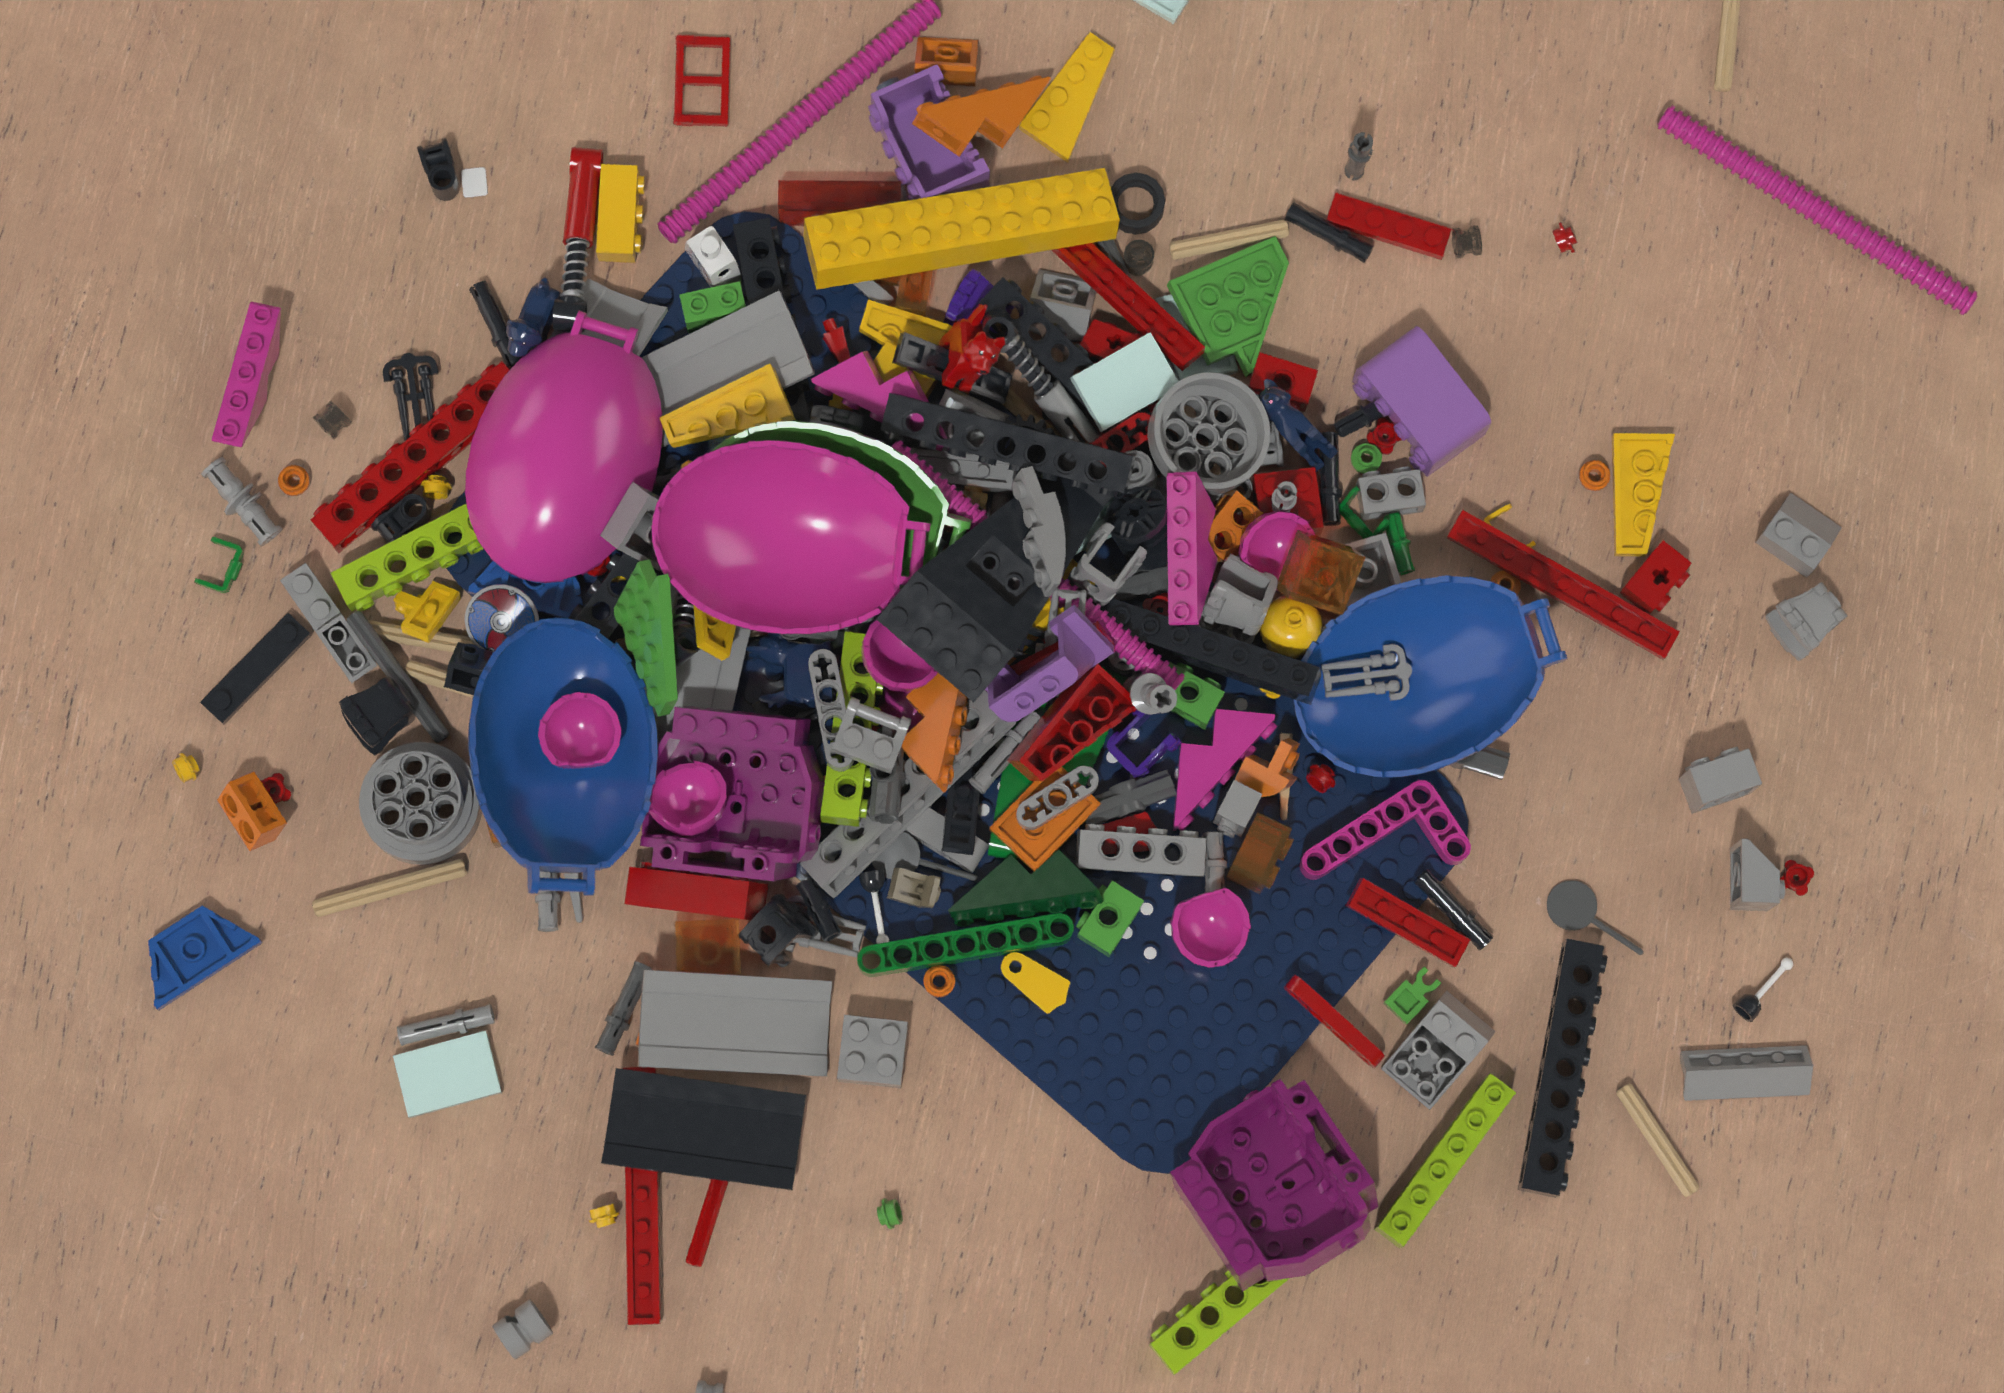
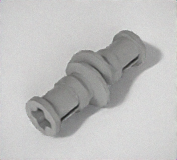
M223 457L215 460L203 470L201 475L204 478L208 477L218 489L220 496L227 500L228 505L224 512L229 516L237 513L244 525L248 526L259 539L258 544L260 546L269 543L282 531L280 525L276 526L267 516L264 508L256 502L262 494L259 492L250 495L249 492L253 488V484L251 483L244 488L240 479L235 477L225 465L226 460Z
M1157 674L1132 675L1124 681L1123 687L1130 693L1132 704L1138 711L1144 714L1167 713L1176 706L1177 694L1175 690L1167 685L1163 678Z

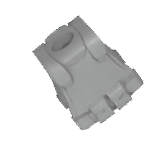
M1107 522L1102 524L1090 538L1086 548L1087 553L1081 557L1077 567L1072 569L1068 577L1071 586H1078L1077 591L1086 590V597L1088 599L1091 597L1094 603L1101 606L1107 605L1125 581L1142 565L1147 551L1140 546L1114 581L1090 565L1089 562L1114 529V526ZM1088 580L1095 583L1098 587L1093 586Z
M1230 554L1224 560L1203 613L1205 617L1203 621L1212 625L1214 622L1242 629L1245 634L1255 635L1263 624L1275 594L1278 579L1271 573H1261L1239 560L1240 557Z
M1822 582L1797 597L1788 600L1784 599L1775 606L1776 610L1774 609L1765 616L1770 625V631L1775 638L1779 639L1786 652L1792 654L1798 661L1808 656L1809 652L1820 645V642L1827 633L1848 617L1844 610L1840 608L1841 604L1832 592H1827L1828 589Z

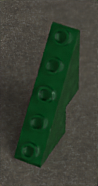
M1058 850L1031 875L1010 855L949 908L948 912L956 926L966 927L972 925L973 922L979 921L999 922L1004 918L1014 916L1028 918L1034 916L1035 913H1061L1066 909L1076 907L1090 909L1096 907L1097 904L1103 903L1104 900L1098 888Z

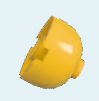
M1286 595L1277 598L1270 604L1259 634L1268 650L1296 659L1306 653L1313 641H1317L1322 631V620L1319 611L1311 601L1302 596Z

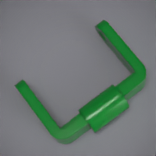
M1355 486L1339 505L1340 514L1363 539L1382 534L1390 524L1388 518L1384 519L1372 533L1358 515L1349 508V504L1360 491L1358 486Z
M212 537V543L235 550V555L229 563L222 587L195 578L194 583L225 594L229 592L233 581L237 580L243 565L241 560L244 551L239 545Z

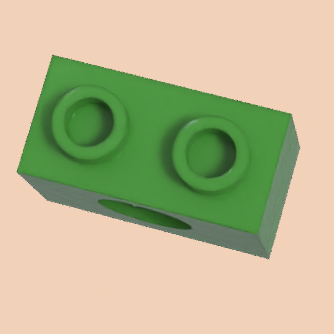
M740 281L679 294L688 334L746 307Z
M1170 662L1168 666L1171 668L1176 667V672L1179 675L1181 673L1185 675L1184 680L1175 690L1177 703L1171 711L1205 730L1225 692L1220 690L1221 685L1208 677L1202 680L1193 675L1194 670L1181 662H1178L1176 665ZM1190 686L1197 691L1198 696L1193 700H1186L1182 697L1180 690Z
M1111 881L1108 887L1105 885L1100 887L1099 892L1104 902L1097 904L1091 914L1085 911L1076 925L1080 929L1077 938L1107 957L1111 956L1144 903V900L1114 881ZM1104 910H1111L1116 914L1117 921L1112 925H1105L1100 921L1099 914Z

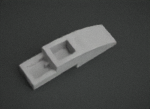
M1033 466L1022 468L1012 481V491L1014 497L1020 501L1025 525L1031 529L1023 540L1024 554L1032 563L1037 586L1042 589L1045 597H1049L1060 584L1066 556L1065 529L1056 493L1043 494Z
M307 563L280 580L351 683L378 666Z

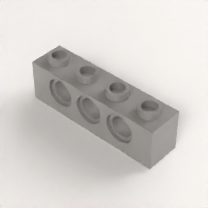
M1086 824L1085 830L1077 831L1075 866L1078 869L1204 876L1206 838H1198L1199 832L1180 831L1179 836H1167L1166 829L1148 828V834L1136 833V827L1117 826V832L1104 831L1105 825ZM1106 839H1111L1117 844V852L1113 857L1105 856L1101 850L1102 843ZM1138 841H1142L1148 846L1149 853L1144 859H1138L1133 853V846ZM1169 843L1177 845L1180 850V856L1176 861H1170L1165 857L1164 850Z

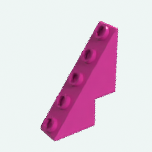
M250 302L212 435V441L242 448L266 404L268 375L279 356L281 308Z
M869 351L861 352L811 379L812 383L816 384L814 387L816 391L830 397L834 393L843 398L842 403L855 410H859L861 406L871 411L869 416L881 423L889 393H896L929 402L912 370L905 371L884 382ZM915 413L910 417L909 425L911 429L920 431L923 428L924 419L920 414ZM940 425V428H939V433H940V435H941L944 439H948L947 436H946V434L944 433V431H943L941 425ZM937 445L936 450L942 451L944 446Z
M1197 472L1167 473L1169 625H1199L1218 560L1208 541L1216 509Z
M1215 709L1211 746L1181 743L1179 748L1173 831L1177 829L1184 831L1194 820V817L1191 815L1198 806L1204 809L1214 798L1215 794L1212 790L1219 783L1225 786L1235 775L1236 771L1232 768L1240 759L1244 761L1246 756H1251L1255 753L1257 748L1253 745L1259 738L1262 737L1266 740L1278 727L1274 723L1275 714Z

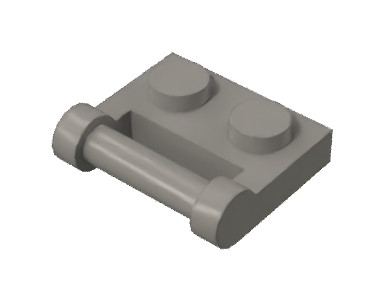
M851 697L831 752L891 774L911 719L904 716L902 718L895 717L860 703L861 700ZM855 715L896 730L895 737L892 738L852 723Z

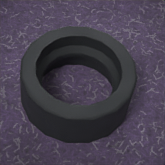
M1131 173L1125 174L1114 182L1111 191L1120 219L1118 229L1124 233L1137 235L1147 233L1155 228L1162 219L1165 206L1164 192L1157 180L1147 174ZM1132 187L1147 190L1154 201L1151 214L1142 220H1131L1123 216L1118 207V199L1123 191Z

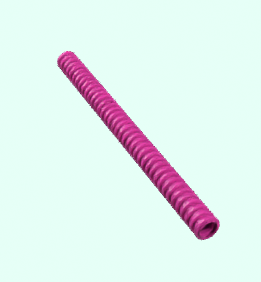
M921 0V3L916 2L914 9L909 8L907 15L902 14L900 21L895 20L893 27L888 26L886 33L881 32L879 39L874 38L872 40V45L867 44L864 47V51L860 50L857 52V57L853 56L850 58V63L846 62L843 64V69H837L836 75L832 74L829 76V81H823L821 88L816 87L814 94L809 93L807 100L802 99L800 106L795 105L793 112L788 111L786 118L781 117L779 124L774 123L772 130L767 129L765 136L760 135L758 142L753 141L750 149L746 147L743 155L738 154L736 156L737 160H731L729 162L730 166L722 168L723 172L715 173L716 178L708 179V184L701 185L700 191H694L693 197L688 196L685 204L683 202L680 203L678 210L673 209L671 216L666 215L664 222L659 221L657 223L658 229L670 243L676 244L678 237L683 238L685 231L690 232L692 230V225L697 226L700 224L699 219L707 218L706 214L708 212H714L713 208L715 206H721L722 200H728L729 194H735L736 188L741 189L743 182L748 183L750 176L755 177L757 170H763L765 163L767 165L770 164L772 157L777 158L779 151L784 152L786 145L791 146L793 139L798 140L800 133L805 134L807 127L812 128L814 121L819 122L821 115L826 116L828 109L833 110L835 103L840 104L842 97L847 98L849 91L854 92L857 89L856 85L861 86L864 83L863 79L868 80L871 78L870 73L878 72V67L885 66V61L892 60V55L899 54V49L906 48V43L913 42V37H919L920 31H926L927 25H933L934 19H940L941 11L933 0Z
M1671 105V107H1668L1658 123L1659 130L1664 128L1667 130L1666 134L1670 135L1672 133L1675 135L1674 139H1682V144H1690V149H1698V153L1700 155L1706 154L1708 160L1713 158L1716 165L1721 163L1723 169L1729 168L1732 170L1731 174H1739V179H1747V184H1755V189H1763L1765 195L1770 193L1773 200L1778 198L1781 205L1786 203L1788 209H1796V214H1804V219H1812V224H1820V228L1822 230L1828 229L1830 235L1835 233L1838 240L1843 238L1846 240L1845 244H1853V249H1861V254H1869V259H1877V263L1879 265L1885 264L1887 270L1892 268L1895 270V275L1900 273L1903 275L1902 279L1906 280L1908 278L1911 280L1910 284H1918V289H1926V294L1936 295V300H1944V305L1948 303L1952 305V310H1956V308L1960 310L1959 314H1966L1978 297L1977 291H1969L1970 287L1967 285L1962 287L1959 280L1954 282L1951 275L1946 277L1944 271H1936V266H1928V261H1920V256H1912L1910 250L1905 252L1902 245L1897 247L1895 241L1889 242L1886 240L1887 236H1879V231L1875 230L1873 232L1870 230L1871 226L1867 225L1865 227L1862 225L1863 221L1859 220L1857 222L1853 220L1855 218L1853 215L1848 217L1845 215V210L1840 212L1837 210L1838 206L1834 205L1832 207L1829 205L1830 201H1822V196H1814V191L1810 190L1808 192L1804 190V185L1800 187L1796 185V180H1793V182L1788 180V175L1783 177L1780 175L1781 171H1773V166L1769 165L1767 167L1764 165L1765 161L1761 160L1759 162L1756 160L1757 157L1755 155H1752V157L1747 155V150H1744V152L1739 150V145L1734 147L1731 145V140L1726 142L1723 140L1724 136H1716V131H1708V126H1700V121H1692L1690 115L1685 117L1682 110H1679V112L1674 110L1675 106Z
M901 440L891 446L917 464L937 484L949 503L947 513L972 520L971 527L966 532L972 530L988 517L986 510H979L977 503L973 505L970 497L965 498L963 496V491H956L954 484L950 486L947 478L943 480L940 477L941 473L933 472L934 468L931 465L927 467L924 459L920 461L918 454L910 453L911 449L909 447L904 448ZM1061 578L1057 588L1077 591L1078 586H1071L1068 578L1066 580ZM1058 596V608L1060 609L1062 607L1065 608L1066 600L1061 598V596ZM1091 597L1089 599L1086 598L1085 616L1092 623L1099 621L1113 640L1115 645L1114 652L1117 651L1119 653L1118 657L1120 659L1124 657L1127 660L1126 664L1134 665V670L1136 672L1140 670L1142 672L1141 675L1145 673L1157 674L1163 678L1167 685L1176 690L1184 680L1185 675L1183 673L1179 675L1176 672V667L1171 668L1168 666L1170 662L1167 660L1163 662L1160 654L1156 656L1153 653V648H1146L1147 643L1144 641L1140 643L1137 635L1133 637L1130 634V629H1123L1124 624H1117L1114 616L1110 618L1107 615L1109 613L1107 610L1104 612L1100 610L1101 605H1094ZM1077 598V600L1072 599L1071 606L1075 605L1078 608L1080 598Z

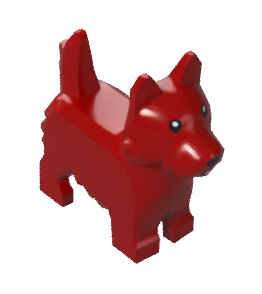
M979 304L968 318L958 319L940 339L939 346L949 348V364L942 374L943 386L953 388L958 380L963 379L959 385V391L969 393L977 379L981 375L990 373L991 366L997 362L1000 351L1005 345V338L986 337V332L982 330L981 321L988 308L987 305Z

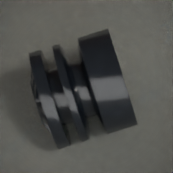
M1149 486L1135 487L1127 490V493L1120 494L1110 504L1105 516V523L1107 522L1114 526L1110 535L1118 545L1119 550L1128 562L1140 546L1143 547L1147 554L1142 565L1138 568L1140 570H1154L1168 564L1166 498L1159 490Z

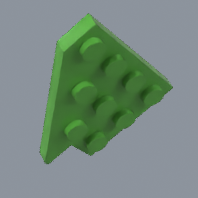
M1276 236L1170 280L1167 283V287L1190 333L1205 346L1202 356L1207 366L1235 355L1245 377L1252 374L1289 265V261Z
M649 559L637 563L614 607V616L617 623L622 625L625 633L626 647L629 651H632L636 660L637 674L639 678L644 680L646 685L648 702L651 706H654L659 717L670 714L678 700L670 577L668 574L656 576Z

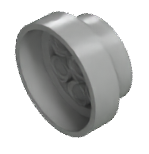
M1198 373L1177 382L1158 401L1149 420L1148 444L1156 466L1166 478L1167 473L1197 472L1208 495H1217L1237 488L1261 466L1270 444V423L1262 402L1243 382L1221 373ZM1185 405L1195 409L1196 418H1190L1185 414ZM1214 410L1222 411L1225 414L1226 423L1216 420ZM1166 429H1172L1178 434V442H1173L1167 438ZM1196 434H1203L1207 437V447L1201 446L1197 442ZM1228 438L1237 442L1238 451H1232L1228 448L1226 444ZM1179 457L1186 458L1190 462V470H1184L1179 466ZM1209 462L1219 465L1220 475L1211 473L1208 467Z
M413 742L391 749L372 765L364 778L360 790L359 809L367 833L385 853L409 864L429 865L456 855L473 838L482 816L471 769L456 753L438 744ZM412 761L422 762V769L416 775L407 774V766ZM440 774H450L451 782L449 785L442 788L436 786L435 781ZM388 779L395 780L396 788L393 792L389 794L381 792V785L384 781ZM415 792L425 793V800L419 806L410 805V797ZM445 804L453 805L454 813L451 817L442 819L438 816L441 806ZM388 811H398L399 819L395 824H384V816ZM416 824H428V831L423 837L413 836L412 831Z

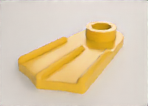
M1013 952L1004 957L1001 963V972L1004 977L1046 1014L1066 1003L1067 991L1070 985L1069 980L1021 953ZM1013 961L1019 962L1021 965L1020 972H1011L1009 969L1010 963Z

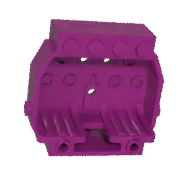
M695 706L674 707L673 729L665 733L658 745L656 776L663 769L666 771L679 764L694 763V761L707 763L721 773L726 783L727 805L722 817L710 829L692 837L681 836L665 829L648 811L642 823L640 846L653 848L652 867L767 881L796 877L797 863L813 858L818 851L821 834L820 815L825 781L813 745H808L811 719ZM726 752L731 756L729 764H726L723 760ZM755 756L761 759V765L758 768L753 764ZM737 801L742 805L740 813L734 810V804ZM716 851L726 853L725 862L688 858V853ZM758 857L764 861V866H756L755 860Z
M1278 1079L1271 1086L1261 1091L1254 1090L1244 1097L1242 1103L1211 1121L1188 1153L1190 1160L1170 1172L1177 1193L1242 1291H1245L1264 1278L1267 1281L1307 1276L1343 1252L1353 1248L1366 1238L1371 1228L1368 1213L1378 1208L1375 1182L1305 1080L1287 1089L1283 1081ZM1309 1118L1332 1150L1325 1153L1316 1141L1315 1130L1308 1120ZM1348 1174L1353 1180V1182H1349L1346 1180V1176ZM1287 1181H1292L1295 1184L1291 1189H1285L1283 1185ZM1237 1194L1245 1195V1199L1241 1202L1235 1201L1234 1197ZM1259 1219L1263 1223L1260 1227L1256 1228L1251 1226L1252 1221Z

